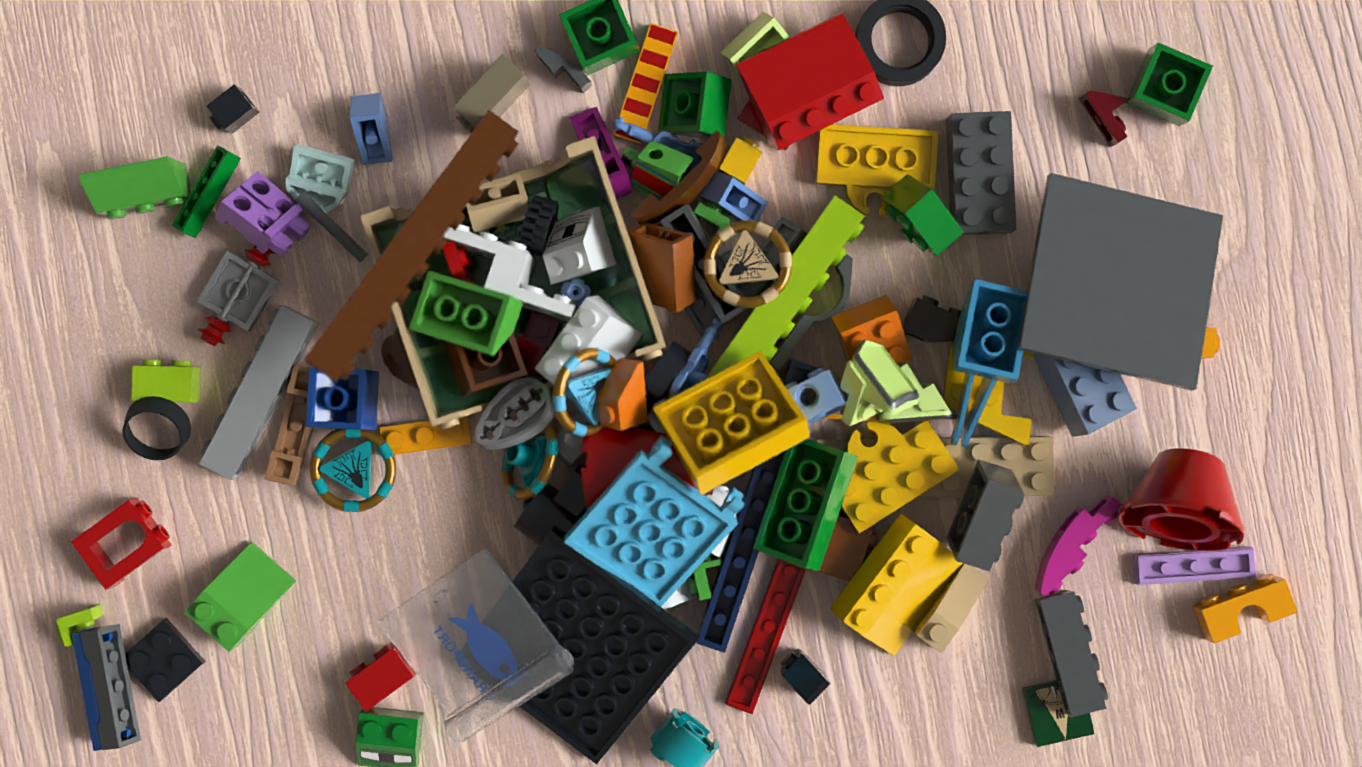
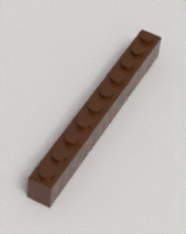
M487 111L305 357L306 363L335 383L340 378L345 381L356 367L352 361L359 352L363 355L366 354L375 341L371 338V335L377 327L383 330L393 317V314L389 312L396 302L401 305L411 292V289L407 286L414 277L418 280L421 279L430 266L426 263V260L432 252L438 255L448 240L444 238L445 234L450 228L456 231L466 217L462 211L469 203L474 206L484 192L480 189L481 185L486 179L491 182L500 171L501 167L497 163L503 155L509 158L519 144L515 141L519 133L518 130L492 111Z

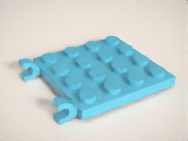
M663 436L654 444L649 455L642 450L637 453L564 536V543L593 563L630 583L661 607L737 525V518L734 515L744 506V502L741 501L743 494L734 487L725 497L723 504L719 506L705 495H700L698 490L664 467L662 462L672 454V450L669 449L672 443Z

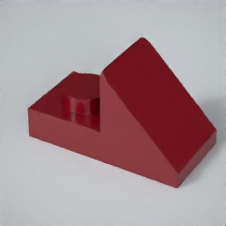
M1092 90L1078 98L1110 147L1128 137L1125 133L1126 126L1120 117L1114 116L1112 111L1129 101L1130 98Z
M535 311L531 312L522 337L518 336L517 345L527 373L540 377L541 374L535 368L553 344L561 321Z

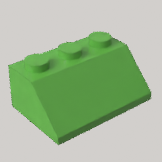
M168 156L78 175L80 183L95 212L107 216L108 220L126 217L125 212L136 210L137 214L155 211L154 206L165 204L166 208L184 205L183 200H187L191 193L186 165Z
M428 271L409 329L494 356L514 332L523 302L511 295Z

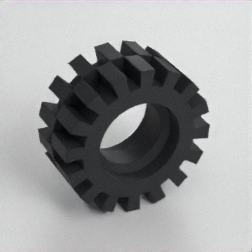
M537 195L532 197L522 224L523 229L521 230L519 241L520 244L526 246V249L544 253L555 222H557L559 212L558 201Z

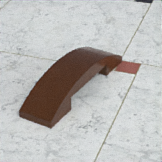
M716 130L696 150L702 161L662 200L659 201L651 194L630 214L640 225L646 222L651 224L660 222V220L684 205L691 203L705 189L717 172L726 152L727 142L721 133Z

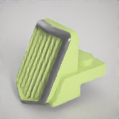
M865 339L862 340L854 353L853 360L847 362L839 388L849 394L841 421L850 426L880 412L894 415L916 405L919 399L918 391L886 348L879 343Z
M899 364L898 366L918 391L919 399L917 404L894 415L885 412L877 414V417L888 425L898 422L948 418L955 420L957 418L954 409L948 408L934 383L920 385L908 364Z

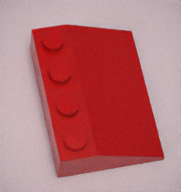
M839 13L735 64L767 143L777 150H781L885 99L875 72L843 13Z

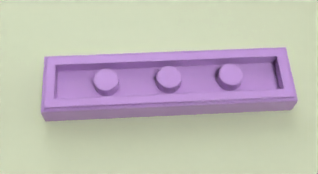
M1237 547L1220 551H1180L1133 555L1136 585L1256 577L1253 547Z

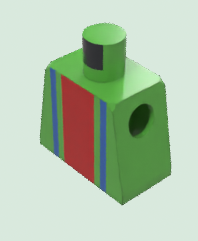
M655 141L649 142L642 152L629 146L621 158L624 164L634 169L631 179L632 187L646 197L653 194L659 201L690 172L694 159L689 155Z

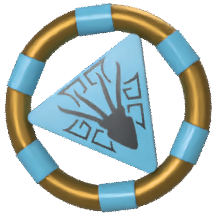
M586 348L571 355L561 366L554 384L552 396L557 419L569 433L580 437L593 435L604 427L600 425L598 395L616 360L608 352L599 348ZM593 359L605 364L607 367L568 380L569 376L583 361ZM565 388L567 398L576 403L589 425L574 422L569 417L566 411Z

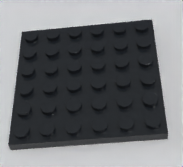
M553 526L481 622L498 631L511 646L518 664L516 682L501 679L483 667L470 649L469 641L461 649L464 655L457 660L463 659L467 662L463 658L466 657L469 663L465 664L461 661L462 664L466 667L472 664L469 669H476L474 671L475 674H480L483 680L597 765L695 645L700 635L636 587L593 563L564 543L565 534ZM502 663L500 670L503 673H509L511 666L508 663Z

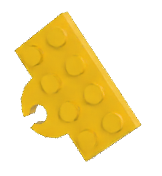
M832 124L819 131L816 184L845 186L846 196L851 206L865 216H868L870 211L866 203L867 196L878 194L882 197L907 174L935 190L939 131ZM883 201L881 208L878 210V217L886 215L884 209L887 206Z
M928 420L903 435L894 426L884 422L866 423L867 430L873 432L877 438L876 444L873 447H866L861 443L860 433L857 430L851 435L847 444V452L858 456L841 508L858 534L960 470Z

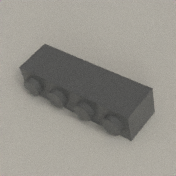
M1067 590L1034 599L1066 715L1075 717L1107 709L1104 701L1108 700L1107 690L1103 682L1099 683L1096 672L1100 670L1099 661L1095 653L1091 654L1088 643L1092 641L1091 632L1088 625L1083 624L1081 613H1084L1081 597L1079 595L1076 596L1075 591Z

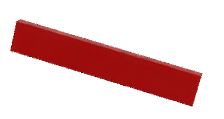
M779 558L777 559L726 697L725 705L753 715L805 574V568Z

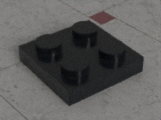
M168 618L163 619L125 653L128 669L158 703L206 662Z

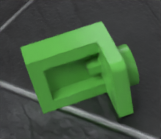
M707 201L706 205L699 202L694 211L697 218L716 227L718 231L729 225L731 221L730 218L721 214L722 208Z
M709 555L692 573L693 577L688 578L692 596L697 595L699 601L712 598L705 569L722 565L721 559L714 560L713 555Z

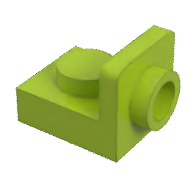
M93 606L56 619V633L65 647L74 645L72 633L94 626V619L104 616L101 606Z

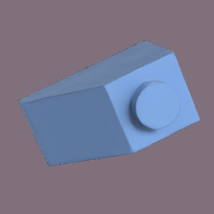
M381 93L351 96L350 121L363 165L391 162L393 157L388 120Z
M719 171L715 173L709 184L698 195L705 201L719 206L723 209V212L740 221H758L768 203L735 178Z

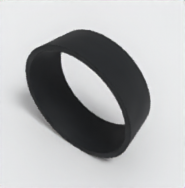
M144 397L135 401L129 407L123 425V438L128 447L137 455L149 460H165L176 455L188 441L191 434V423L186 412L175 402L162 397ZM141 413L160 414L176 426L180 436L179 445L170 449H157L147 446L134 436L129 426V420Z

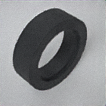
M877 0L865 11L855 33L862 50L875 72L878 82L889 86H907L924 79L939 63L946 46V29L943 19L937 9L927 0ZM902 12L916 17L926 29L928 35L927 52L924 58L913 66L906 68L890 66L884 63L873 49L871 39L873 27L882 17L891 13Z

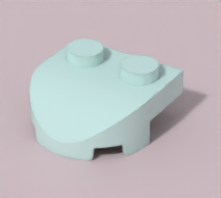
M297 144L293 149L290 175L286 177L285 181L286 190L288 193H291L294 199L304 192L326 213L337 207L348 194L355 159Z

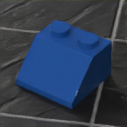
M309 367L306 427L376 431L379 372L367 369H354L346 381L340 378L335 383L315 368Z

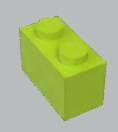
M143 360V366L132 365V401L155 396L166 398L173 402H200V367H191V361L172 360V366H161V360Z

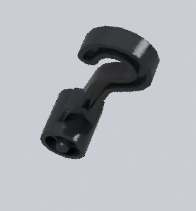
M676 341L672 342L644 380L647 415L654 407L653 404L658 402L692 354ZM641 424L635 425L633 428H638ZM583 461L576 467L560 491L547 482L537 495L523 500L522 506L524 511L513 527L538 545L541 544L553 526L566 535L587 511L584 509L586 501L581 476V468H586L585 462Z

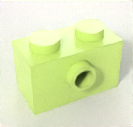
M762 12L720 54L739 74L736 63L790 38V36L774 17Z

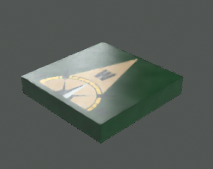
M1056 680L1022 688L1034 742L1037 747L1095 734L1090 713L1075 717L1066 715Z

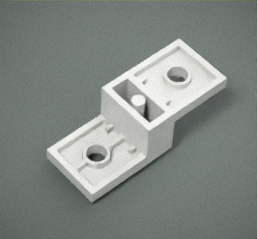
M462 224L459 225L456 231L450 228L445 234L444 238L448 240L447 243L454 241L460 248L464 247L466 252L493 260L484 288L511 295L522 301V307L567 322L570 321L578 310L572 299L559 294H555L554 298L547 297V294L543 293L544 290L528 285L536 261L530 255V251L526 250L525 245L514 241H509L508 245L498 241L497 236L482 231L478 236L470 232L469 228Z

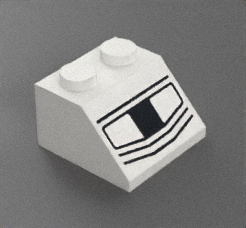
M594 207L555 222L543 253L551 285L617 265L600 207Z

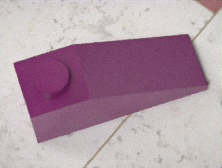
M597 106L569 117L578 141L595 137L615 198L618 199L633 193L627 170ZM593 160L588 165L604 202L608 203L596 164Z

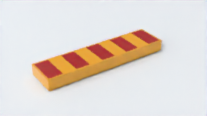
M650 23L619 115L626 123H632L647 130L678 37L677 31ZM614 130L613 136L642 145L643 141L629 136L622 130Z

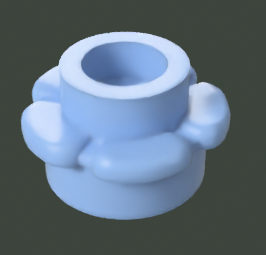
M573 278L570 282H565L561 289L563 296L572 299L576 308H579L586 297L591 295L590 287L585 285V282L579 278ZM577 290L579 294L575 296L573 291Z

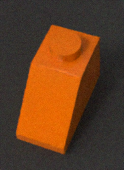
M626 358L617 359L598 395V413L601 426L622 431L648 421L643 362Z

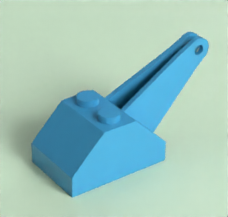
M974 279L970 284L958 319L953 344L954 370L964 372L965 375L957 418L951 435V445H957L962 432L974 375L983 378L962 434L961 447L964 448L968 446L972 432L996 381L1011 384L1018 381L1023 351L1018 350L1017 346L1027 291Z

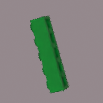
M217 145L172 226L196 238L241 158Z

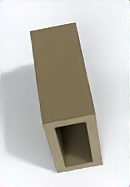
M502 54L453 106L458 112L455 118L467 131L472 133L488 110L501 117L530 86L525 74Z

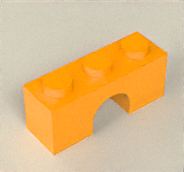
M1273 574L1262 575L1256 578V583L1248 586L1245 584L1233 586L1228 589L1229 593L1219 597L1217 594L1203 597L1200 599V604L1193 606L1204 638L1214 644L1242 634L1238 623V616L1240 611L1246 606L1254 605L1259 618L1269 623L1298 613L1286 579L1274 576Z

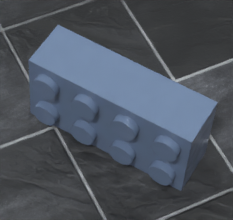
M1032 353L1072 437L1089 435L1137 409L1121 374Z

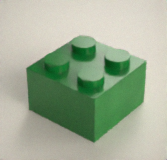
M589 0L559 14L587 76L641 52L618 0Z
M1158 42L1148 49L1128 95L1130 100L1125 104L1174 125L1181 126L1190 121L1213 65Z
M908 174L880 197L887 206L884 211L888 217L895 223L898 221L903 227L900 232L904 238L911 244L914 242L922 252L928 250L938 256L964 233L934 190Z

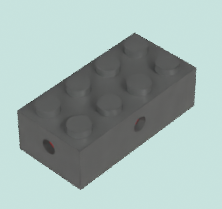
M1011 111L951 113L946 118L950 214L964 231L961 236L1010 234L1016 231Z

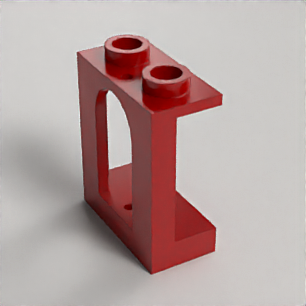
M138 498L126 501L71 541L105 590L116 587L134 570L162 550L172 546L168 540L170 538L168 531L161 524L157 525L151 516L153 512L149 505ZM126 521L138 522L145 531L143 544L114 565L97 541Z

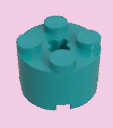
M674 708L651 735L650 739L653 747L650 749L651 753L660 761L667 760L674 767H704L718 750L719 743L716 739L713 742L709 740L707 736L710 731L696 718L685 711L680 716L677 714L678 709Z

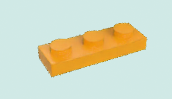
M469 415L459 418L458 425L442 430L441 425L432 426L430 420L379 427L381 437L389 444L394 455L473 444Z

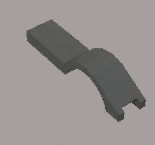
M848 254L842 258L835 268L842 286L838 303L826 314L817 316L803 314L769 362L777 371L781 369L813 322L819 323L829 319L844 308L850 295L853 258Z

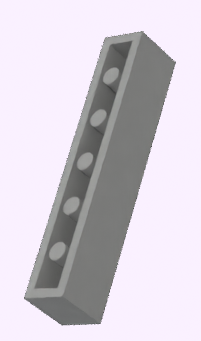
M281 305L280 309L276 308L271 314L268 324L271 326L266 336L262 335L255 346L257 353L253 361H248L241 373L243 380L239 388L235 387L232 390L227 401L230 405L226 413H222L218 417L214 425L216 432L212 440H207L200 452V455L203 456L199 463L200 465L229 480L239 479L290 381L294 364L298 365L319 325V322L288 306Z

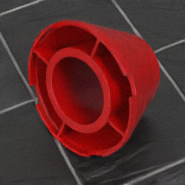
M1173 448L1160 452L1119 513V522L1128 532L1143 540L1146 538V535L1160 539V545L1189 551H1220L1230 549L1232 542L1237 541V544H1240L1244 539L1245 529L1225 464L1218 457L1200 450Z

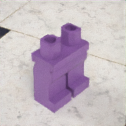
M259 171L255 172L240 187L222 200L215 219L221 224L229 223L243 233L250 243L257 245L256 249L262 254L271 249L281 257L294 244V241L285 234L288 232L295 239L301 241L311 227L300 216L304 208L298 203L294 204L287 195Z

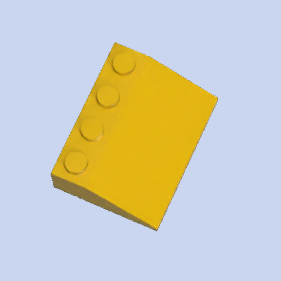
M761 351L653 407L668 439L700 495L809 438L807 418Z
M900 514L829 609L848 626L894 656L963 563L955 561L952 551L910 519Z

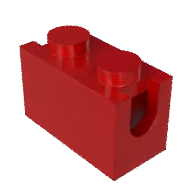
M399 644L391 649L388 645H385L373 654L376 659L368 666L362 662L349 672L352 677L345 684L365 712L418 673V670Z

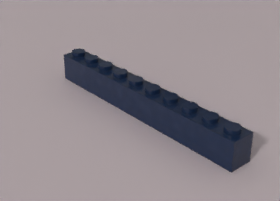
M790 359L782 383L784 386L792 382L800 384L808 380L807 375L820 368ZM813 390L809 391L805 396L807 405H809ZM786 450L753 467L742 500L744 506L740 510L737 525L734 527L722 559V565H720L711 592L712 598L708 601L697 633L700 635L696 642L697 644L723 653L726 651L759 553L753 547Z

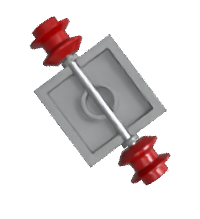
M254 245L252 249L244 250L250 259L248 262L228 250L225 252L197 300L200 304L217 313L216 317H205L208 323L206 328H198V331L202 333L200 338L213 346H216L218 343L225 344L221 338L223 333L232 332L229 324L226 323L228 320L251 332L280 283V280L259 269V265H271L268 257L270 254H276L275 252L268 249L262 254L256 249L257 245Z

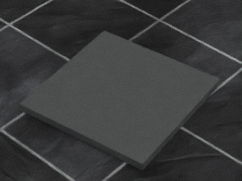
M1050 173L1046 180L1017 349L1182 389L1196 390L1223 215Z

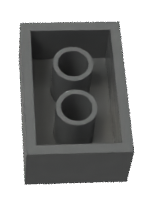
M980 459L977 460L947 535V541L955 561L986 571L991 570L993 562H998L1002 551V540L1004 536L1009 535L1013 525L1012 516L1014 511L1021 507L1024 498V492L1011 469Z

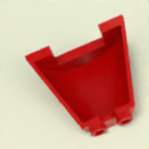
M603 427L593 435L583 436L581 452L587 453V457L584 461L586 468H581V476L587 508L589 509L640 450L649 455L652 447L661 436L669 440L667 435L633 427L622 431ZM671 445L669 449L672 450V454L662 462V465L697 490ZM713 489L704 493L703 495H712Z

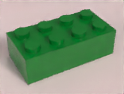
M805 439L786 449L753 549L805 569L820 571L858 456L810 439Z

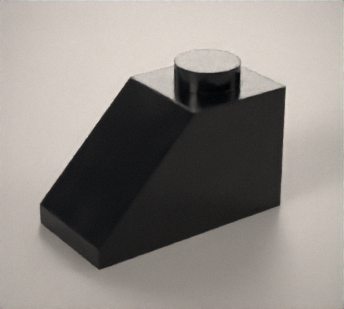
M801 649L796 654L793 651L790 652L781 662L783 666L780 669L781 675L808 705L830 685L826 674Z

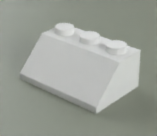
M600 296L586 297L538 363L535 370L554 385L561 366L574 353L586 348H599L608 352L617 361V359L626 358L644 332ZM589 359L583 361L569 376L568 380L607 367L601 362Z

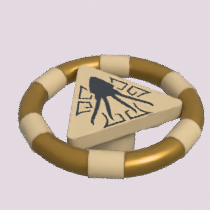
M752 220L738 221L718 231L708 244L703 260L704 276L711 290L722 301L741 308L759 307L768 304L778 297L786 287L792 271L791 252L782 235L773 227L760 221ZM748 231L769 238L775 244L779 252V276ZM742 232L720 280H718L715 262L717 251L722 243L736 233ZM776 280L773 286L760 295L752 297H742L726 290L722 286L725 284Z

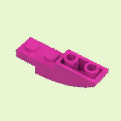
M1106 495L1089 512L1084 508L1076 507L1065 519L1049 543L1042 558L1035 584V590L1043 596H1046L1048 593L1050 595L1054 594L1063 585L1062 580L1069 573H1076L1084 565L1083 559L1087 554L1080 546L1082 544H1089L1097 536L1096 530L1103 523L1107 525L1112 522L1119 514L1117 510L1122 504L1114 496Z

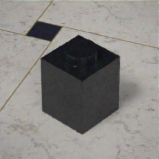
M235 84L206 106L212 113L209 116L212 123L220 131L225 129L232 134L260 113L245 92Z

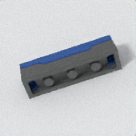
M120 624L94 627L72 633L93 751L119 749L141 741Z

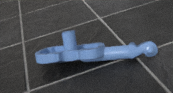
M622 117L614 119L612 123L616 131L622 130L629 136L647 144L655 141L693 157L691 170L702 161L696 153V150L702 143H697L694 139H691L690 142H682L677 135L674 136L666 130L653 134L635 124L626 123Z
M718 316L712 319V325L704 331L701 340L693 350L684 369L675 378L671 387L670 398L710 378L709 375L703 374L708 367L707 352L714 339H718V332L725 325V323L722 324Z

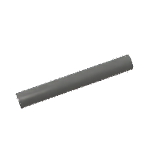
M302 192L295 199L359 262L368 255L307 194Z

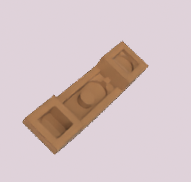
M296 364L293 366L287 389L289 396L275 450L271 451L265 480L295 486L313 430V427H306L309 367Z

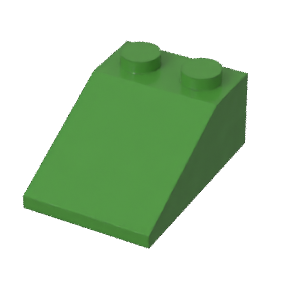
M251 542L203 590L184 613L230 652L244 641L296 580L256 544Z

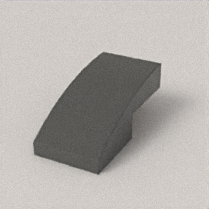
M540 46L534 50L537 57L555 78L565 71L583 93L592 86L591 80L568 59Z

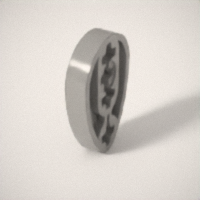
M519 378L510 382L493 398L480 417L475 430L476 441L487 450H497L518 445L534 437L549 425L554 416L552 393L542 382L534 378ZM536 393L540 394V397L542 398V400L538 403L535 401L533 395ZM523 402L528 403L530 409L527 412L522 410L521 404ZM513 411L517 413L518 417L515 421L511 420L510 413ZM489 430L493 432L494 436L491 440L487 438L486 434Z

